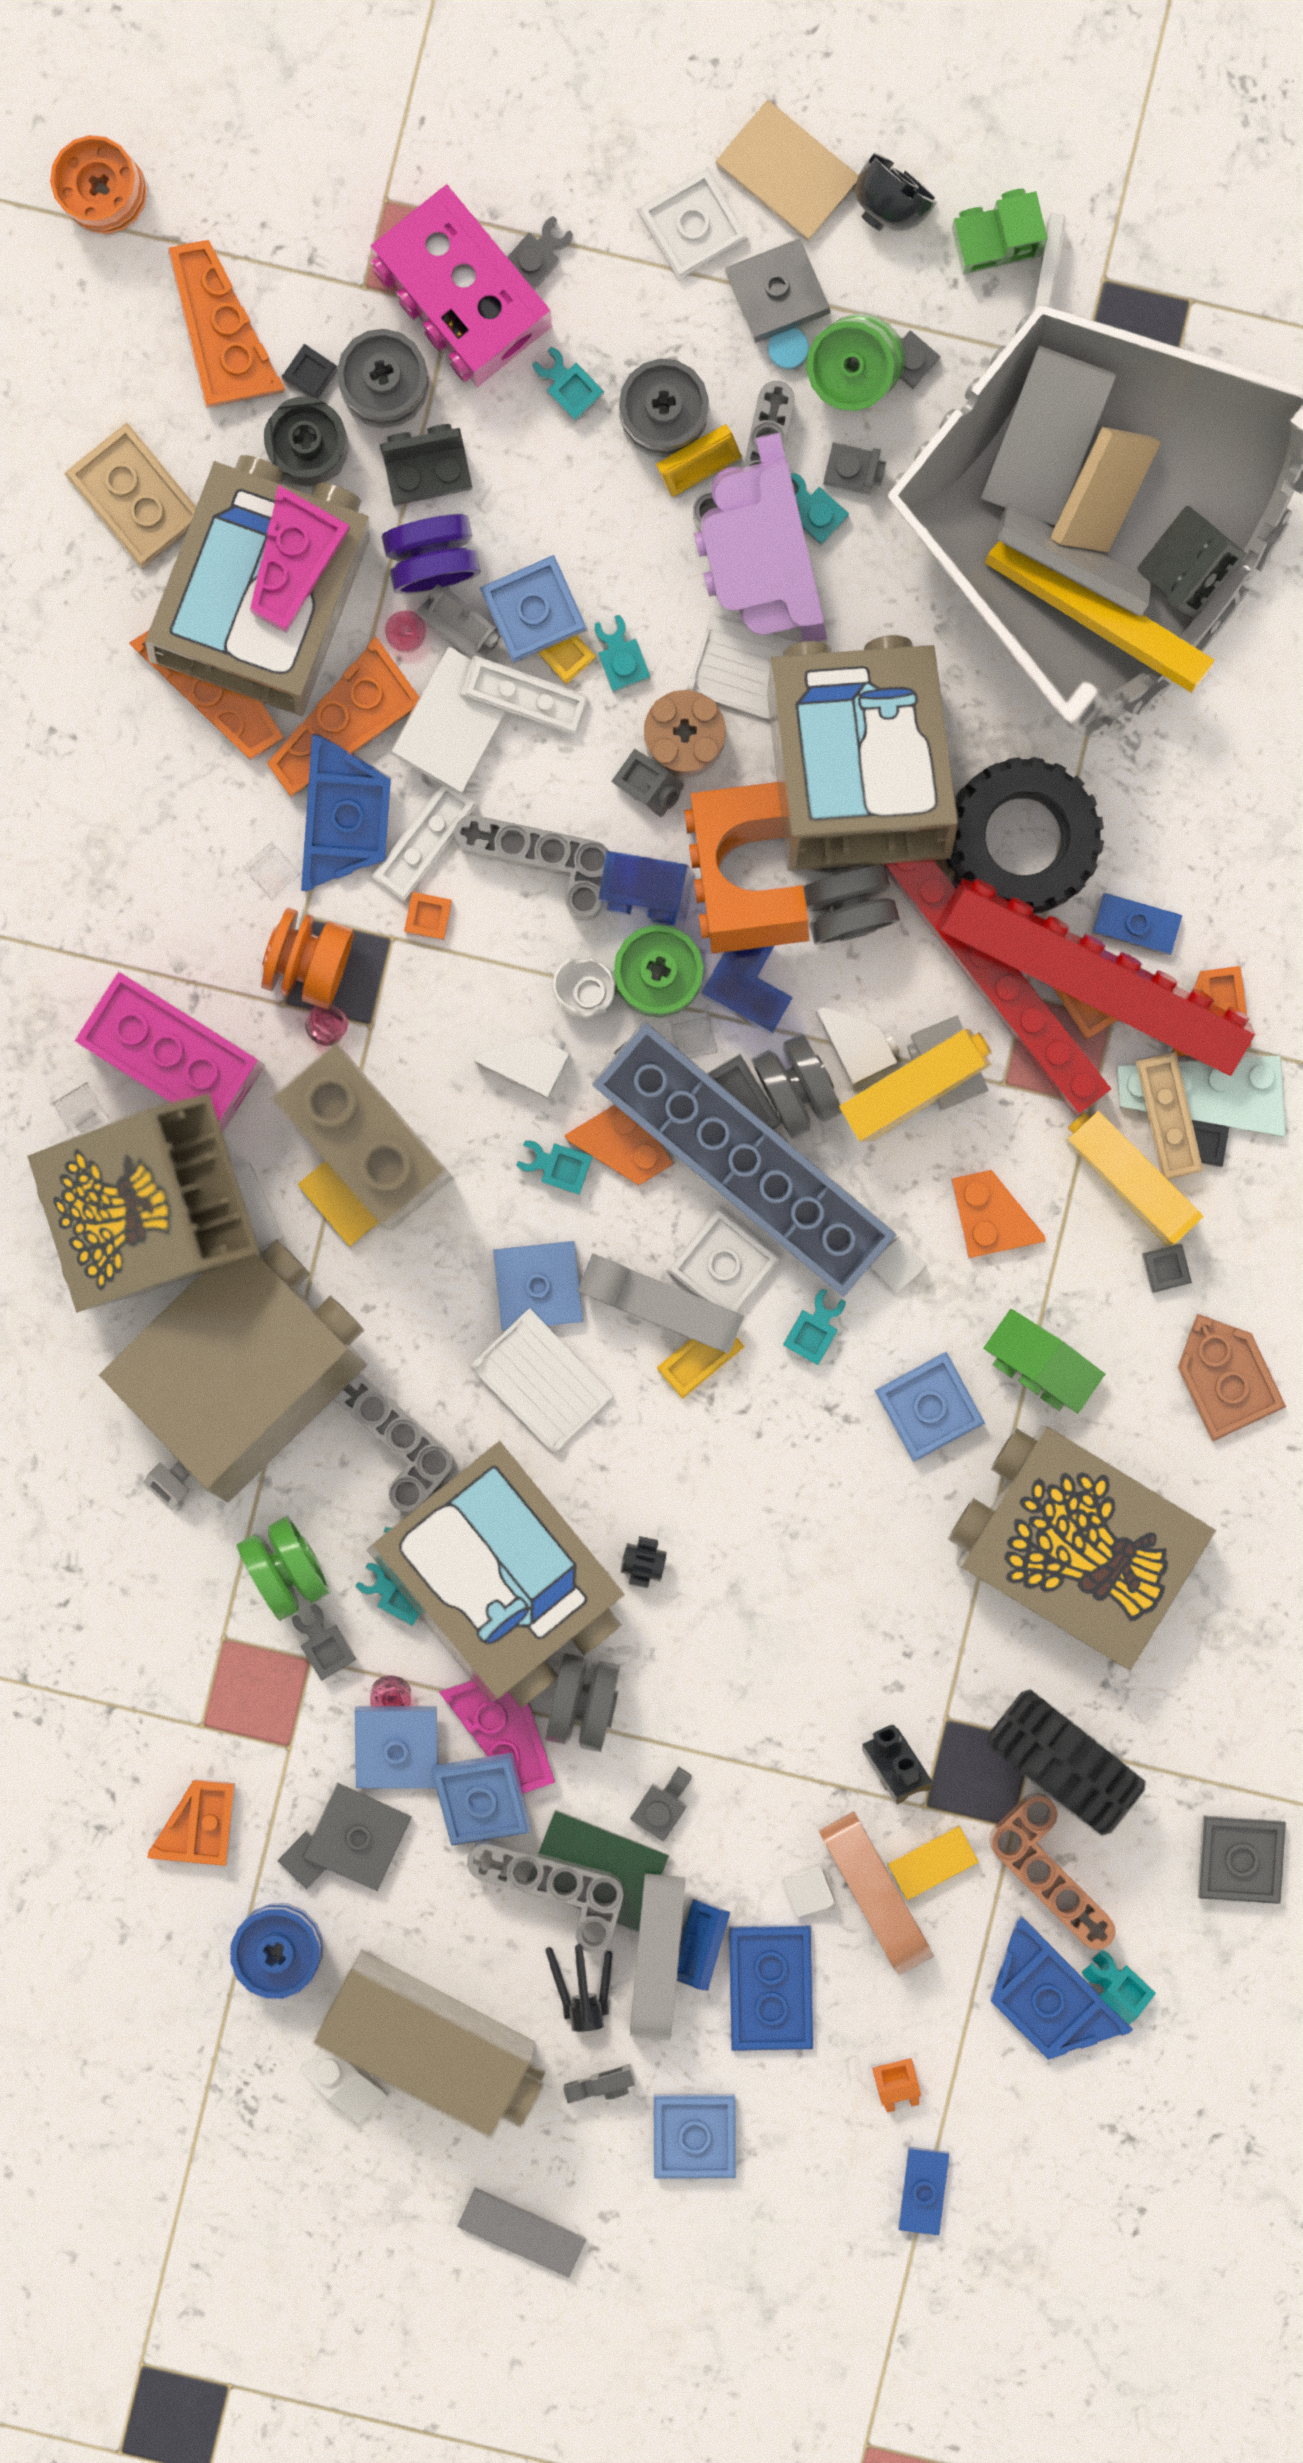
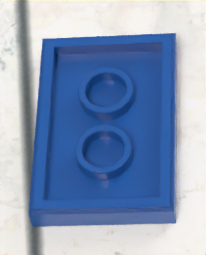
M811 1925L729 1926L731 2051L813 2049Z

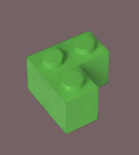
M1024 188L1010 190L1001 195L1002 199L996 200L994 210L984 212L983 207H974L959 213L960 217L955 218L953 221L952 231L963 275L1042 256L1048 238L1037 191L1026 193Z
M1011 1308L983 1347L984 1350L996 1358L992 1364L995 1368L1010 1378H1013L1016 1372L1020 1374L1021 1377L1018 1380L1020 1384L1037 1395L1043 1390L1044 1392L1040 1399L1058 1411L1063 1406H1066L1079 1414L1106 1375L1064 1341Z

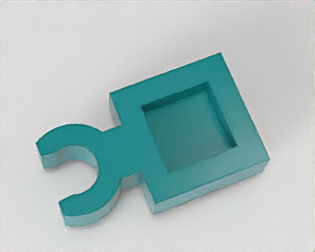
M550 347L548 354L555 360L554 367L544 369L535 361L532 364L533 370L539 378L553 382L547 389V393L576 422L604 395V390L577 362L567 370L563 366L561 353L556 348Z
M792 473L791 480L798 487L795 498L802 528L822 546L847 519L849 513L821 487H818L811 495L806 491L804 479L800 475Z
M620 615L614 616L618 629L612 635L603 632L600 622L595 623L594 627L598 640L608 646V649L599 652L598 656L612 692L650 679L648 668L636 638L625 642L623 639L625 635V622Z
M530 1140L524 1141V1147L531 1148L536 1152V1159L531 1164L518 1161L516 1166L525 1172H533L537 1169L544 1170L542 1183L580 1195L593 1156L555 1143L551 1153L548 1154L543 1151L538 1143Z
M821 1289L815 1296L814 1306L816 1310L814 1314L811 1315L802 1310L783 1343L784 1347L816 1365H819L838 1329L828 1323L831 1318L840 1315L846 1305V1301L841 1299L835 1309H826L822 1304V1300L827 1293L825 1289Z
M367 1563L365 1568L375 1574L376 1582L373 1586H365L363 1583L357 1582L355 1588L362 1594L372 1595L377 1593L382 1596L376 1606L377 1608L413 1626L419 1616L392 1581L385 1577L384 1571L378 1565Z
M1101 1950L1092 1958L1093 1962L1100 1969L1091 1963L1083 1969L1082 1974L1090 1983L1099 1984L1104 1988L1099 1997L1129 2025L1139 2017L1156 1992L1127 1965L1118 1970L1112 1956L1108 1952Z

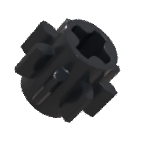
M639 1536L637 1545L626 1543L620 1573L630 1575V1585L648 1588L650 1579L661 1581L667 1552L657 1550L658 1540Z

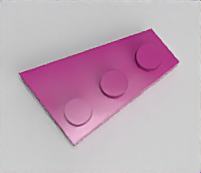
M278 485L264 553L260 562L250 606L251 613L287 633L350 531V526Z
M472 1680L439 1691L440 1695L449 1704L487 1757L513 1752L523 1793L555 1783L530 1703L520 1708L508 1692L498 1700L489 1702Z

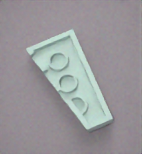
M1280 1056L1242 1058L1232 1076L1201 1061L1178 1062L1192 1120L1286 1137ZM1136 1065L1117 1066L1119 1107L1146 1112Z

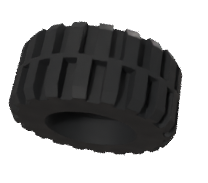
M1010 758L985 768L970 779L955 796L958 825L951 859H946L948 867L953 868L957 876L955 881L959 885L963 878L972 883L975 879L982 880L997 890L996 895L1008 901L1015 897L1026 902L1033 908V914L1049 911L1067 902L1074 895L1078 894L1086 886L1085 883L1089 877L1094 875L1099 865L1096 863L1098 855L1103 852L1104 841L1101 840L1100 830L1104 829L1102 816L1098 817L1095 806L1098 803L1094 795L1089 796L1083 788L1085 783L1078 776L1072 777L1066 773V767L1058 763L1053 765L1046 763L1043 758ZM1010 800H1035L1047 807L1057 820L1061 833L1060 848L1053 862L1041 872L1031 875L1010 873L993 860L987 849L985 834L988 821L1000 805Z
M1031 1689L1023 1691L1018 1695L987 1735V1745L1101 1836L1108 1835L1114 1831L1145 1791L1146 1781Z

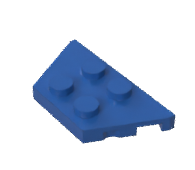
M312 733L301 891H309L314 889L315 886L335 878L339 879L353 873L355 870L384 861L386 853L391 777L317 733Z
M1020 1915L1015 1922L990 1996V2001L1048 2060L1065 2055L1069 2051L1078 2048L1083 2049L1098 2044L1097 2042L1129 2034L1133 2028L1099 1997L1100 1994Z

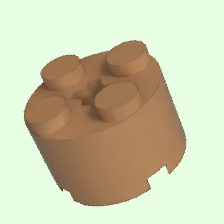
M678 690L668 693L655 701L647 714L644 724V742L647 753L653 761L669 770L675 776L691 777L703 773L717 761L724 748L726 736L724 717L716 703L704 694L691 690ZM680 725H688L690 731H696V734L691 735L687 743L681 742L680 736L673 735V732L680 730Z

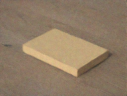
M768 99L715 161V165L808 242L853 190L858 179V174Z
M127 422L64 473L142 569L187 533L196 506Z
M1103 427L1052 532L1051 539L1064 546L1109 553L1161 442L1152 436Z

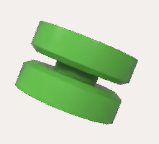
M856 313L838 319L815 337L808 351L806 371L811 387L822 401L836 409L857 411L871 407L896 387L904 370L905 353L900 337L889 323L875 315ZM850 357H855L858 359L860 363V368L858 363L851 362Z
M655 924L638 929L624 940L616 954L614 978L618 993L630 1008L644 1016L663 1018L678 1014L692 1004L701 989L704 966L700 950L689 935L672 926ZM656 965L664 966L667 971L666 976H662L661 980H656L652 977L651 969Z
M288 1515L268 1526V1535L275 1549L274 1552L267 1542L257 1534H253L236 1544L243 1563L257 1589L279 1621L299 1611L300 1603L292 1585H295L304 1599L311 1603L331 1593L321 1570L322 1567L313 1549Z

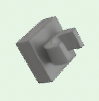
M180 1461L170 1470L159 1462L149 1472L143 1483L173 1510L189 1492V1489L183 1482L190 1475V1472Z

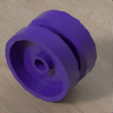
M450 514L421 519L392 528L382 534L381 539L385 556L392 560L401 561L390 570L394 593L412 594L431 591L437 584L444 588L467 581L480 574L481 569L477 552L468 548H460L467 544L473 536L467 515Z

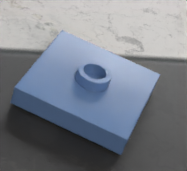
M555 555L480 587L513 664L588 631Z
M574 1241L493 1250L502 1331L508 1329L529 1308L547 1326L583 1322L580 1293L577 1292L579 1279Z
M947 1351L874 1390L913 1462L985 1424Z
M355 1706L356 1788H436L432 1769L434 1765H438L437 1706Z
M513 1752L434 1765L432 1775L451 1846L530 1833L532 1826Z
M654 2094V2179L736 2178L735 2094Z

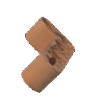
M1042 1793L1028 1794L994 1826L989 1837L990 1847L996 1856L1084 1945L1096 1950L1106 1948L1115 1937L1116 1930L1113 1921L1037 1844L1056 1823L1058 1816L1056 1806L1049 1797ZM1035 1802H1043L1048 1806V1816L1041 1823H1032L1027 1818V1810ZM1006 1831H1014L1020 1838L1018 1847L1011 1852H1004L998 1848V1838ZM1036 1860L1045 1861L1049 1868L1047 1876L1040 1881H1033L1027 1877L1028 1866ZM1066 1889L1075 1891L1077 1893V1903L1073 1908L1062 1910L1056 1906V1897L1059 1892ZM1089 1904L1091 1908L1085 1910L1086 1906ZM1083 1912L1096 1924L1102 1920L1105 1921L1101 1925L1104 1931L1101 1937L1092 1934L1089 1938L1087 1937L1090 1930L1079 1918ZM1077 1918L1076 1923L1072 1924L1071 1921Z
M853 1811L818 1831L897 1974L900 1976L934 1957L929 1944L911 1915L855 1812Z

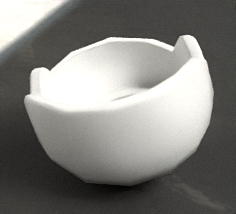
M593 957L577 960L569 958L554 972L552 989L558 1005L568 1015L579 1019H590L605 1014L615 1002L617 985L611 970L601 962H597Z

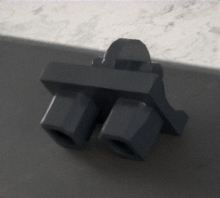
M889 1725L875 1731L873 1739L862 1744L864 1755L879 1776L882 1786L889 1792L896 1805L904 1802L915 1793L933 1789V1781L895 1725Z

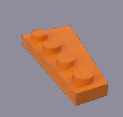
M204 240L169 247L168 254L205 408L284 393L285 387L280 377L275 373L263 344L258 340L244 307H241L232 289L233 286L210 241Z
M149 630L129 642L154 669L250 761L285 740L262 702L149 662L145 643Z
M376 636L367 645L359 658L343 673L341 679L329 693L325 694L306 720L296 728L267 762V765L291 798L308 787L312 733L320 734L354 754L409 715L419 699L416 691Z

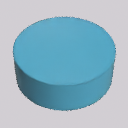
M792 328L770 338L768 355L772 363L778 368L784 370L796 369L807 358L809 344L806 336L800 330Z

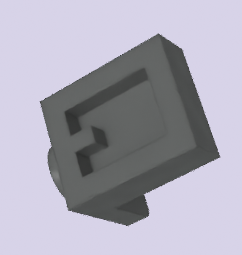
M833 442L823 484L870 495L873 484L881 486L886 462L879 460L881 449L873 448L872 451Z
M635 748L611 781L618 788L647 806L659 817H663L667 810L677 803L680 792L684 787V784L669 770Z

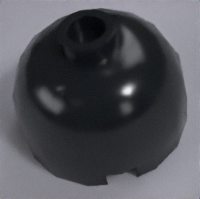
M874 152L863 166L857 179L855 189L857 201L865 210L861 217L878 231H881L884 226L894 231H906L918 226L936 206L935 197L907 171L902 173L896 168L891 169L894 162Z

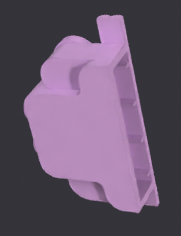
M780 433L757 437L755 439L761 463L743 468L728 467L715 476L711 486V493L718 507L708 510L703 515L700 524L701 531L694 533L699 557L708 556L711 571L703 573L709 597L717 595L719 603L728 610H739L743 622L754 633L766 635L800 627L803 642L827 639L824 618Z

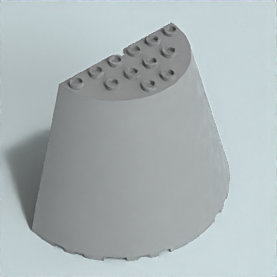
M1039 305L1032 315L1027 314L1022 318L1016 328V335L1007 346H1001L995 352L990 362V368L982 378H975L965 392V398L968 402L960 410L951 409L942 419L939 427L940 430L931 442L926 441L919 447L914 457L915 462L906 473H900L896 476L889 487V494L887 496L1064 721L1082 736L1085 734L1088 737H1095L1098 733L1105 735L1118 729L1121 724L1118 718L1126 712H1130L1132 715L1135 713L1137 715L1141 714L1156 697L1162 696L1171 687V684L1164 680L1165 676L985 564L988 553L998 543L999 525L1005 507L981 499V494L1038 346L1116 374L1115 381L1073 488L1103 427L1152 436L1161 442L1109 553L1098 552L1142 575L1137 569L1139 564L1184 507L1190 506L1246 553V556L1196 618L1174 607L1166 600L1168 596L1151 582L1149 605L1143 615L1202 652L1222 629L1248 593L1249 589L1243 586L1244 581L1250 579V574L1254 569L1262 572L1270 559L1274 547L1281 540L1289 525L1287 521L1292 515V511L1287 506L1294 492L1303 493V387Z

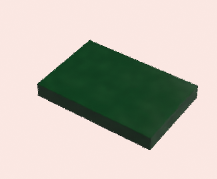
M558 1810L554 1811L538 1852L616 1875L624 1887L623 1900L616 1923L638 1932L640 1929L645 1873L662 1875L669 1854ZM533 1865L527 1881H531L537 1876L535 1865ZM563 1871L554 1877V1884L558 1890L569 1892L576 1887L577 1880L572 1873ZM608 1882L599 1883L593 1890L595 1898L602 1903L611 1902L617 1895L616 1888Z

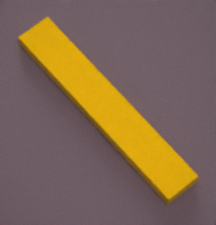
M1000 541L987 555L985 564L1190 693H1193L1215 661L1144 615L1138 616Z

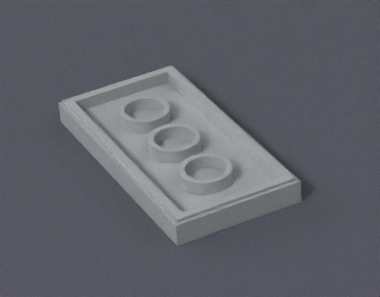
M1038 346L981 494V499L1005 508L1009 503L1040 521L1056 526L1073 488L1115 381L1116 374Z
M1008 503L1001 515L997 536L998 541L1138 616L1143 615L1149 605L1151 581L1096 550L1058 544L1051 539L1053 527Z

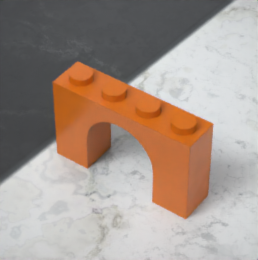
M777 782L690 793L692 809L684 810L687 834L695 833L696 844H689L692 869L700 868L701 878L694 879L697 904L705 903L706 914H698L701 939H710L711 953L809 941V923L803 885L759 891L746 890L731 884L719 870L726 855L740 845L755 841L784 838Z

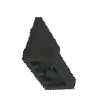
M441 424L428 428V434L412 437L410 432L397 433L388 436L387 443L380 444L394 506L473 489L460 428L452 429L451 424Z
M1186 506L1137 569L1168 596L1166 600L1174 607L1196 618L1246 556V553L1190 506Z

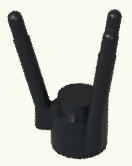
M576 1944L575 1961L579 1995L573 1996V2003H571L552 1947H547L545 1952L563 2005L564 2019H570L571 2030L587 2032L603 2028V2016L609 2014L608 1994L613 1953L611 1951L605 1952L599 2000H597L596 1994L588 1993L583 1946Z

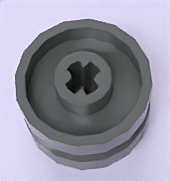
M388 329L366 331L352 339L341 353L337 368L339 389L351 414L363 423L379 428L400 426L414 418L425 404L429 390L425 359L417 345L404 334ZM380 375H388L389 382L380 385L377 378Z
M660 358L643 363L629 374L621 389L619 417L624 434L633 446L650 456L667 458L700 439L707 425L709 398L701 378L692 368L680 361ZM661 404L670 406L669 414H659V408L657 407Z
M885 865L849 871L803 886L808 911L814 912L831 909V912L814 918L809 924L814 945L859 938L900 921L895 900L881 898L868 901L869 897L885 892L890 886Z
M803 1033L785 1041L783 1044V1052L790 1068L785 1069L777 1054L771 1050H767L751 1059L762 1086L791 1139L810 1130L811 1120L804 1107V1104L807 1102L816 1117L823 1122L842 1114L839 1108L840 1103L833 1090L835 1088L819 1055H815Z
M564 1653L545 1740L565 1745L571 1739L574 1721L582 1722L578 1740L580 1747L601 1752L607 1727L611 1728L619 1692L615 1691L620 1665L599 1661L594 1667L591 1685L583 1683L587 1665L585 1658Z

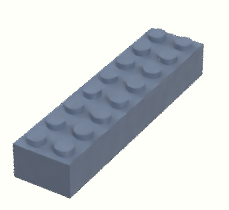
M645 1020L592 1082L594 1088L842 1297L848 1293L896 1236V1233Z

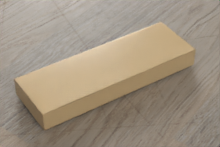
M1173 1051L1135 1060L1161 1174L1168 1180L1202 1172L1203 1167L1176 1052Z

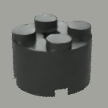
M309 396L291 398L283 402L276 409L265 425L264 445L270 462L279 467L282 473H285L284 480L300 486H315L317 483L327 482L342 470L348 454L347 434L341 417L323 401ZM304 434H310L311 439L314 441L310 444L309 449H303L301 444H298L302 442Z

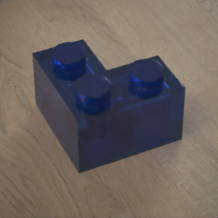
M607 851L598 900L603 904H608L607 911L631 915L632 909L643 910L647 914V918L651 919V922L675 926L676 920L686 921L695 873L688 864Z
M775 946L724 952L701 992V997L772 1036L793 998L758 978Z

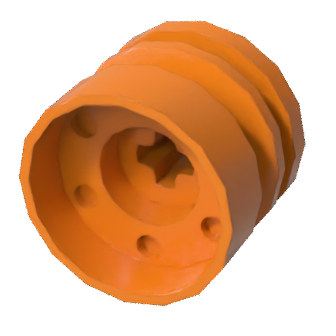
M88 135L74 139L60 150L52 164L50 184L54 198L79 226L92 233L109 235L123 231L138 219L145 207L147 185L143 172L121 145L107 137ZM102 183L110 191L108 194L103 195L96 190L97 185Z
M287 907L280 922L274 927L266 947L262 964L263 977L261 988L273 991L281 975L284 977L280 994L288 997L296 982H303L302 1001L329 1010L346 967L355 930L328 921L319 937L312 935L314 916L306 914L299 930L295 928L298 911Z

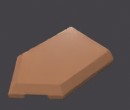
M1196 1314L1177 1368L1212 1442L1285 1408L1286 1405L1252 1333Z

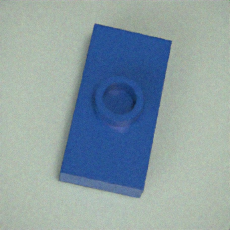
M1103 893L1092 933L1171 955L1182 915Z
M692 1900L680 1942L677 1981L699 1990L708 1991L730 1911L701 1900Z
M908 2147L898 2230L932 2235L940 2234L949 2162L948 2151Z

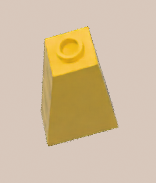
M963 1029L839 1105V1108L859 1141H874L991 1066L992 1064L987 1056L992 1051L980 1032L974 1035L971 1029Z
M1084 1111L1067 1127L1072 1134L1065 1141L1165 1246L1176 1244L1204 1217L1099 1111H1096L1091 1116Z

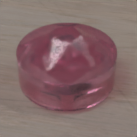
M403 610L394 613L388 619L385 626V635L392 648L399 652L409 653L417 650L424 643L426 627L422 618L416 613Z
M331 1005L329 1010L315 1006L306 1018L305 1029L308 1036L314 1042L323 1046H332L335 1043H339L348 1029V1020L343 1011L334 1005Z
M393 1675L377 1679L371 1687V1706H410V1685L403 1678Z

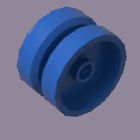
M270 1903L255 1909L237 1928L230 1945V1963L237 1980L249 1992L265 1999H284L299 1993L313 1979L323 1958V1937L317 1923L305 1910L289 1903ZM276 1942L284 1946L282 1956H275L271 1953L270 1947H274Z

